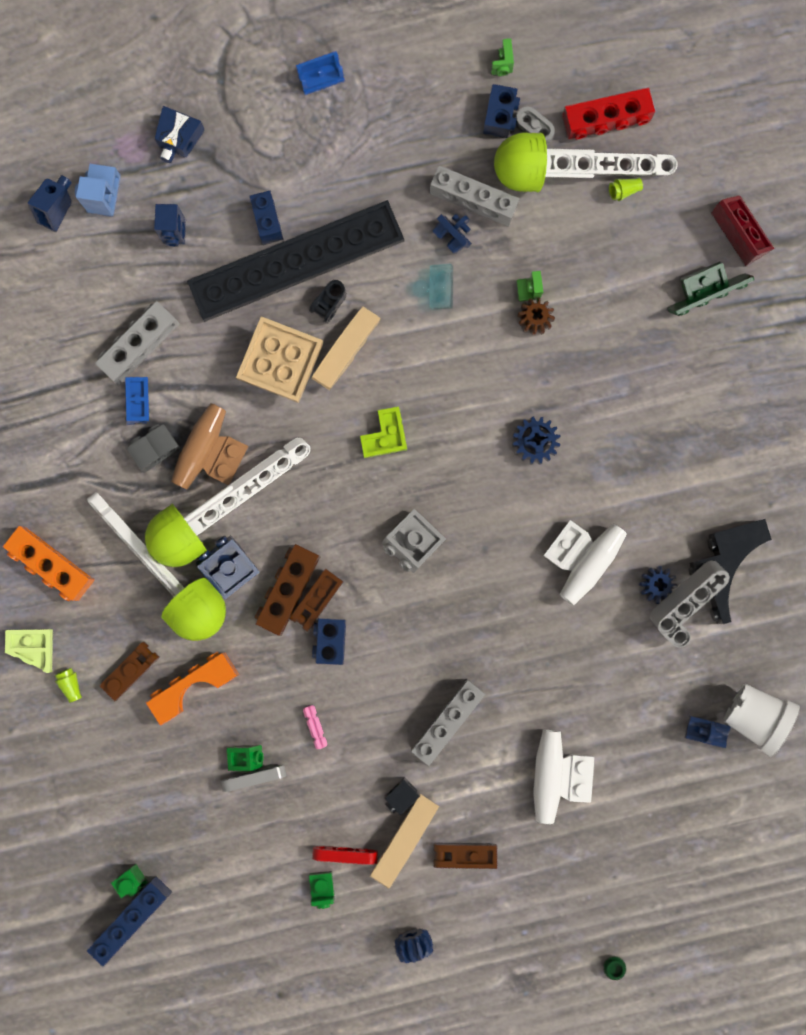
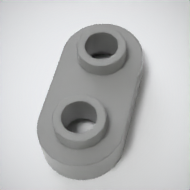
M523 107L518 111L516 124L523 132H545L547 134L545 136L546 144L553 139L555 128L544 116L532 107ZM528 118L530 122L525 123L523 119Z

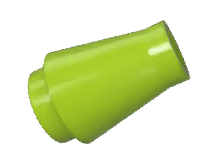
M640 178L615 179L609 184L611 198L618 201L643 190V182Z
M72 668L55 674V683L64 693L69 703L82 698L77 674L73 672Z

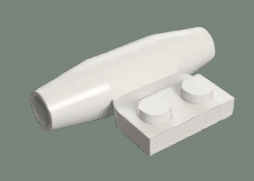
M570 520L544 554L545 558L560 569L571 571L560 596L570 604L575 605L590 591L616 557L627 533L617 525L612 524L593 542L588 532Z
M543 730L536 755L533 795L536 822L554 824L560 796L568 801L591 802L594 757L570 754L563 758L560 731Z

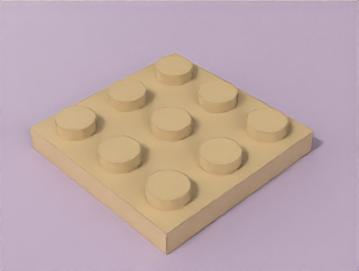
M261 316L236 378L299 403L323 345V340Z

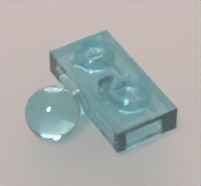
M451 263L430 265V284L424 280H418L413 284L412 291L417 297H425L430 292L431 310L453 309V265Z

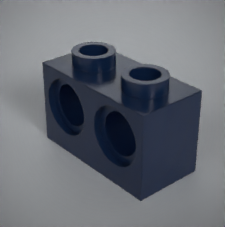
M492 84L483 134L508 138L509 132L514 131L517 118L513 117L514 110L518 111L520 97H516L518 88ZM506 99L509 101V103L503 104L500 102V100ZM496 120H504L505 124H498Z
M271 191L250 195L262 244L266 245L284 240Z
M155 204L154 230L163 244L169 247L185 244L186 219L178 204Z
M319 618L318 623H314L313 635L317 636V645H313L312 659H316V664L344 665L346 620ZM327 624H332L336 628V632L332 637H328L324 633V627ZM326 646L334 649L335 654L331 659H326L322 654Z

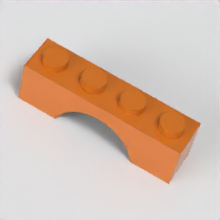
M218 651L206 658L208 662L203 666L197 664L189 669L188 676L183 679L179 676L169 682L170 687L165 691L159 689L150 695L151 700L146 702L160 726L184 711L183 697L186 690L192 684L207 682L219 688L240 675L226 652L221 654Z

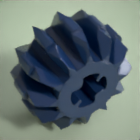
M657 566L656 570L648 568V574L643 573L641 575L646 582H639V586H645V589L640 592L641 595L649 593L646 600L651 601L654 598L655 604H660L661 599L663 601L673 592L671 588H678L677 584H672L671 582L676 579V576L668 577L670 569H665L662 572L661 566ZM654 582L661 583L662 588L654 587Z
M420 928L418 930L406 931V933L400 934L394 940L396 956L400 962L406 964L422 961V959L428 958L434 951L431 935L425 929Z

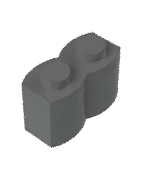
M157 424L151 427L145 437H136L129 443L130 446L127 450L144 473L181 449L164 424L161 426Z

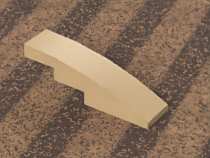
M362 306L327 353L311 379L330 391L353 362L355 355L365 344L368 336L378 325L381 318Z
M420 794V797L414 802L409 813L405 816L397 832L390 840L372 871L371 878L388 889L391 887L439 808L437 804Z

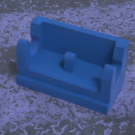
M337 51L296 65L298 78L305 95L345 81Z
M125 377L127 425H134V423L147 424V421H149L148 377Z

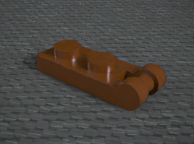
M325 569L294 611L290 620L294 623L298 622L303 626L302 629L308 632L344 581ZM305 609L312 614L309 619L302 615Z
M145 641L138 645L99 685L114 702L160 658L156 652L152 653L148 649L149 645ZM141 654L147 659L144 663L138 659Z
M434 843L436 859L433 860V867L497 869V844ZM445 852H452L451 860L445 859Z

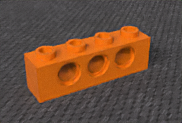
M18 526L3 546L8 551L7 555L11 559L23 562L25 564L24 568L33 575L36 573L43 578L41 581L50 588H57L60 591L59 595L69 602L71 600L79 601L95 581V579L27 527ZM32 546L34 554L29 558L27 556V549ZM49 559L52 566L50 570L46 571L44 563ZM64 573H67L69 581L64 585L61 577Z

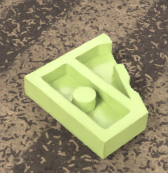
M53 629L5 630V653L18 657L23 662L34 665L46 673L52 672Z

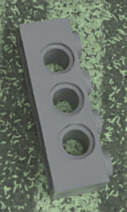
M440 165L430 185L431 195L508 227L520 199Z
M156 301L145 308L144 314L139 319H135L130 323L128 330L113 341L114 345L108 351L105 350L98 356V361L95 364L116 384L120 385L125 380V377H128L179 325V322ZM155 322V329L148 331L147 326ZM135 338H141L139 345L132 346V341ZM125 353V359L117 362V356Z
M466 679L414 744L411 752L430 766L486 694Z

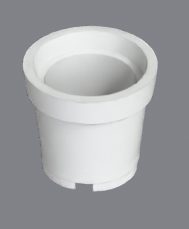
M744 684L735 695L734 702L731 708H728L723 722L757 744L758 749L772 757L789 735L798 716L800 706L789 700L782 701L750 685Z

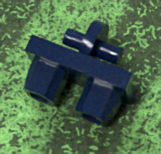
M440 214L437 218L439 222L432 230L435 235L443 239L450 232L453 238L446 246L455 254L464 247L468 248L472 243L460 231L462 229L466 234L471 231L466 225L470 220L468 216L460 218L455 214L452 217V220L456 223L454 225L446 216Z
M689 716L685 738L726 748L727 737L731 727Z

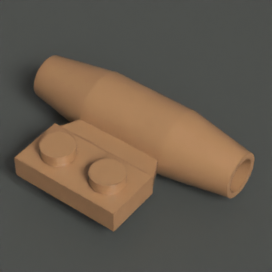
M209 404L195 423L178 457L171 480L172 483L188 489L200 471L204 469L210 477L228 486L230 485L248 446L231 437L219 436L226 410L215 404Z

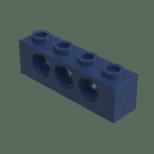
M156 876L92 944L87 952L104 967L169 897L172 891Z

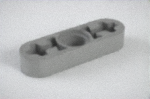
M273 766L221 780L223 792L286 777L285 766Z

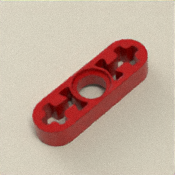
M314 846L312 859L323 862L373 865L378 863V851L363 848Z

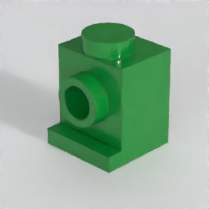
M135 864L117 877L111 884L119 896L123 898L127 894L129 897L133 896L149 882L137 864Z

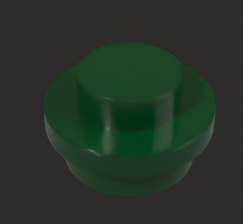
M611 956L605 960L603 970L609 979L619 980L626 974V964L620 957Z

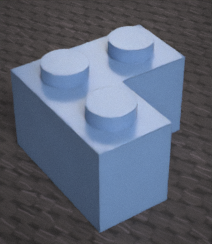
M90 164L89 170L85 172V177L80 176L79 184L75 185V197L88 213L114 216L121 175L115 167Z

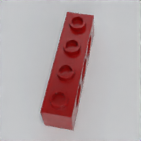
M648 87L565 106L562 117L568 139L575 138V140H580L591 134L602 135L607 133L608 130H624L630 125L637 124L642 126L648 124L655 114V108ZM625 109H632L634 113H628ZM609 113L613 118H607L604 114ZM584 118H590L592 123L585 122Z

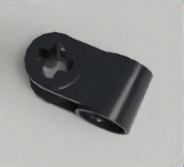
M332 280L327 283L320 295L312 302L309 311L311 313L315 312L328 324L347 297L344 284L339 280ZM334 288L342 290L339 296H332L331 291Z

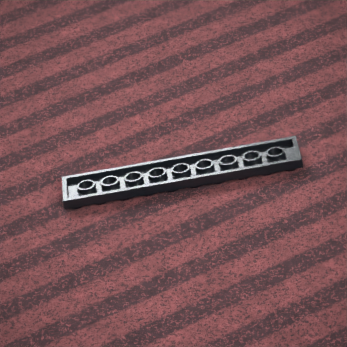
M386 200L189 279L187 282L201 317L206 322L404 242V237L390 203Z

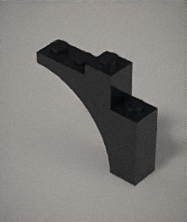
M766 519L709 534L708 546L715 556L690 563V576L708 561H716L729 575L728 584L710 599L712 606L710 608L711 617L717 624L732 622L729 611V592L739 565L755 548L772 540Z

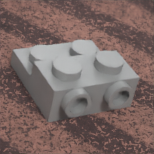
M413 509L385 537L382 544L386 554L396 556L400 560L399 565L406 572L411 571L414 574L446 538Z

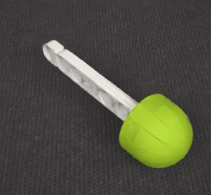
M518 133L510 136L500 144L495 154L494 168L498 179L507 188L522 192H540L544 185L545 177L593 178L594 175L647 176L652 173L653 176H667L674 173L677 169V160L672 155L657 154L653 156L651 154L594 153V150L547 149L543 133ZM559 157H564L567 160V167L563 170L559 169L556 163ZM581 157L588 161V167L585 170H581L578 167V160ZM623 158L630 162V167L627 171L620 168V161ZM604 159L606 163L614 162V166L605 167L603 170V166H600L599 163ZM643 159H647L650 162L651 166L648 171H644L641 168L640 164ZM664 159L669 160L671 163V169L668 172L664 171L661 167Z
M302 438L293 439L283 446L284 449L276 451L184 518L173 504L169 505L154 516L147 526L145 543L150 555L157 562L170 567L183 566L195 560L207 551L197 535L284 474L293 464L296 465L305 459L310 453V446ZM303 445L302 450L295 453L296 448ZM281 458H285L284 463L277 466L278 461ZM263 471H268L265 477L259 478ZM232 497L230 502L223 504L225 498ZM213 509V513L210 516L204 517L207 511Z
M97 492L88 497L87 501L91 507L174 597L161 615V618L180 637L191 641L205 640L216 634L224 623L226 607L221 594L206 578H201L184 588L163 564L157 562L150 555L146 545Z

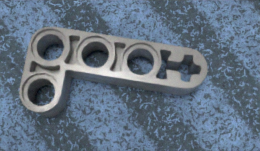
M708 561L652 610L650 614L651 621L660 633L675 647L681 648L690 642L691 635L683 623L728 584V573L716 561Z

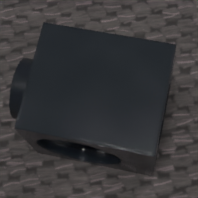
M404 777L385 795V800L387 801L385 805L392 813L398 812L402 815L420 797V792Z

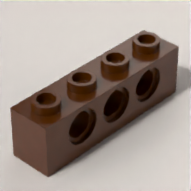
M297 544L294 547H289L284 557L287 561L284 567L280 566L274 577L277 581L274 587H269L265 595L267 601L264 607H259L255 615V619H257L256 625L278 636H282L321 556ZM294 563H300L302 566V572L299 575L291 573V566ZM284 583H290L292 592L285 596L281 592V586ZM274 603H279L282 606V612L277 616L271 612V606Z

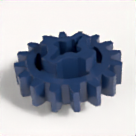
M533 416L530 419V423L527 420H523L524 427L518 425L516 430L519 433L513 434V438L517 439V441L512 445L519 448L516 451V455L522 453L523 457L521 460L524 461L526 458H529L530 464L537 460L540 465L543 462V458L547 462L550 461L549 454L555 456L557 452L554 448L560 447V443L556 442V440L561 436L554 433L557 430V426L551 428V420L544 423L543 417L536 421ZM540 427L545 429L548 433L545 434L544 432H542L540 430ZM530 428V435L522 438L523 433ZM534 436L542 440L538 445H536V442L531 441ZM551 443L548 451L543 453V446ZM525 448L531 449L533 454L529 453Z

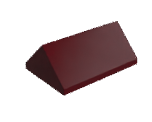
M740 195L721 200L711 212L745 266L775 249Z

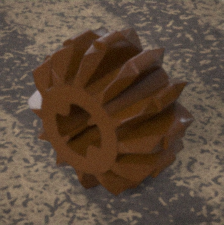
M540 297L537 298L536 303L531 298L528 299V305L522 304V311L518 312L517 315L519 318H522L518 324L520 326L526 325L524 332L532 329L533 336L536 335L537 330L541 335L545 333V328L550 330L552 327L550 322L555 320V317L550 315L554 312V308H547L548 301L540 304ZM536 313L539 314L540 317L537 320L532 318Z

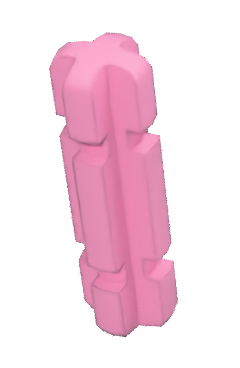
M307 706L303 709L305 718L307 717L308 719L306 722L312 738H314L315 748L322 749L327 746V741L322 735L324 732L319 718L315 715L317 713L315 706Z

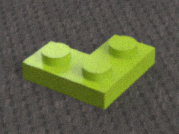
M399 406L378 410L381 432L360 436L364 458L407 450Z

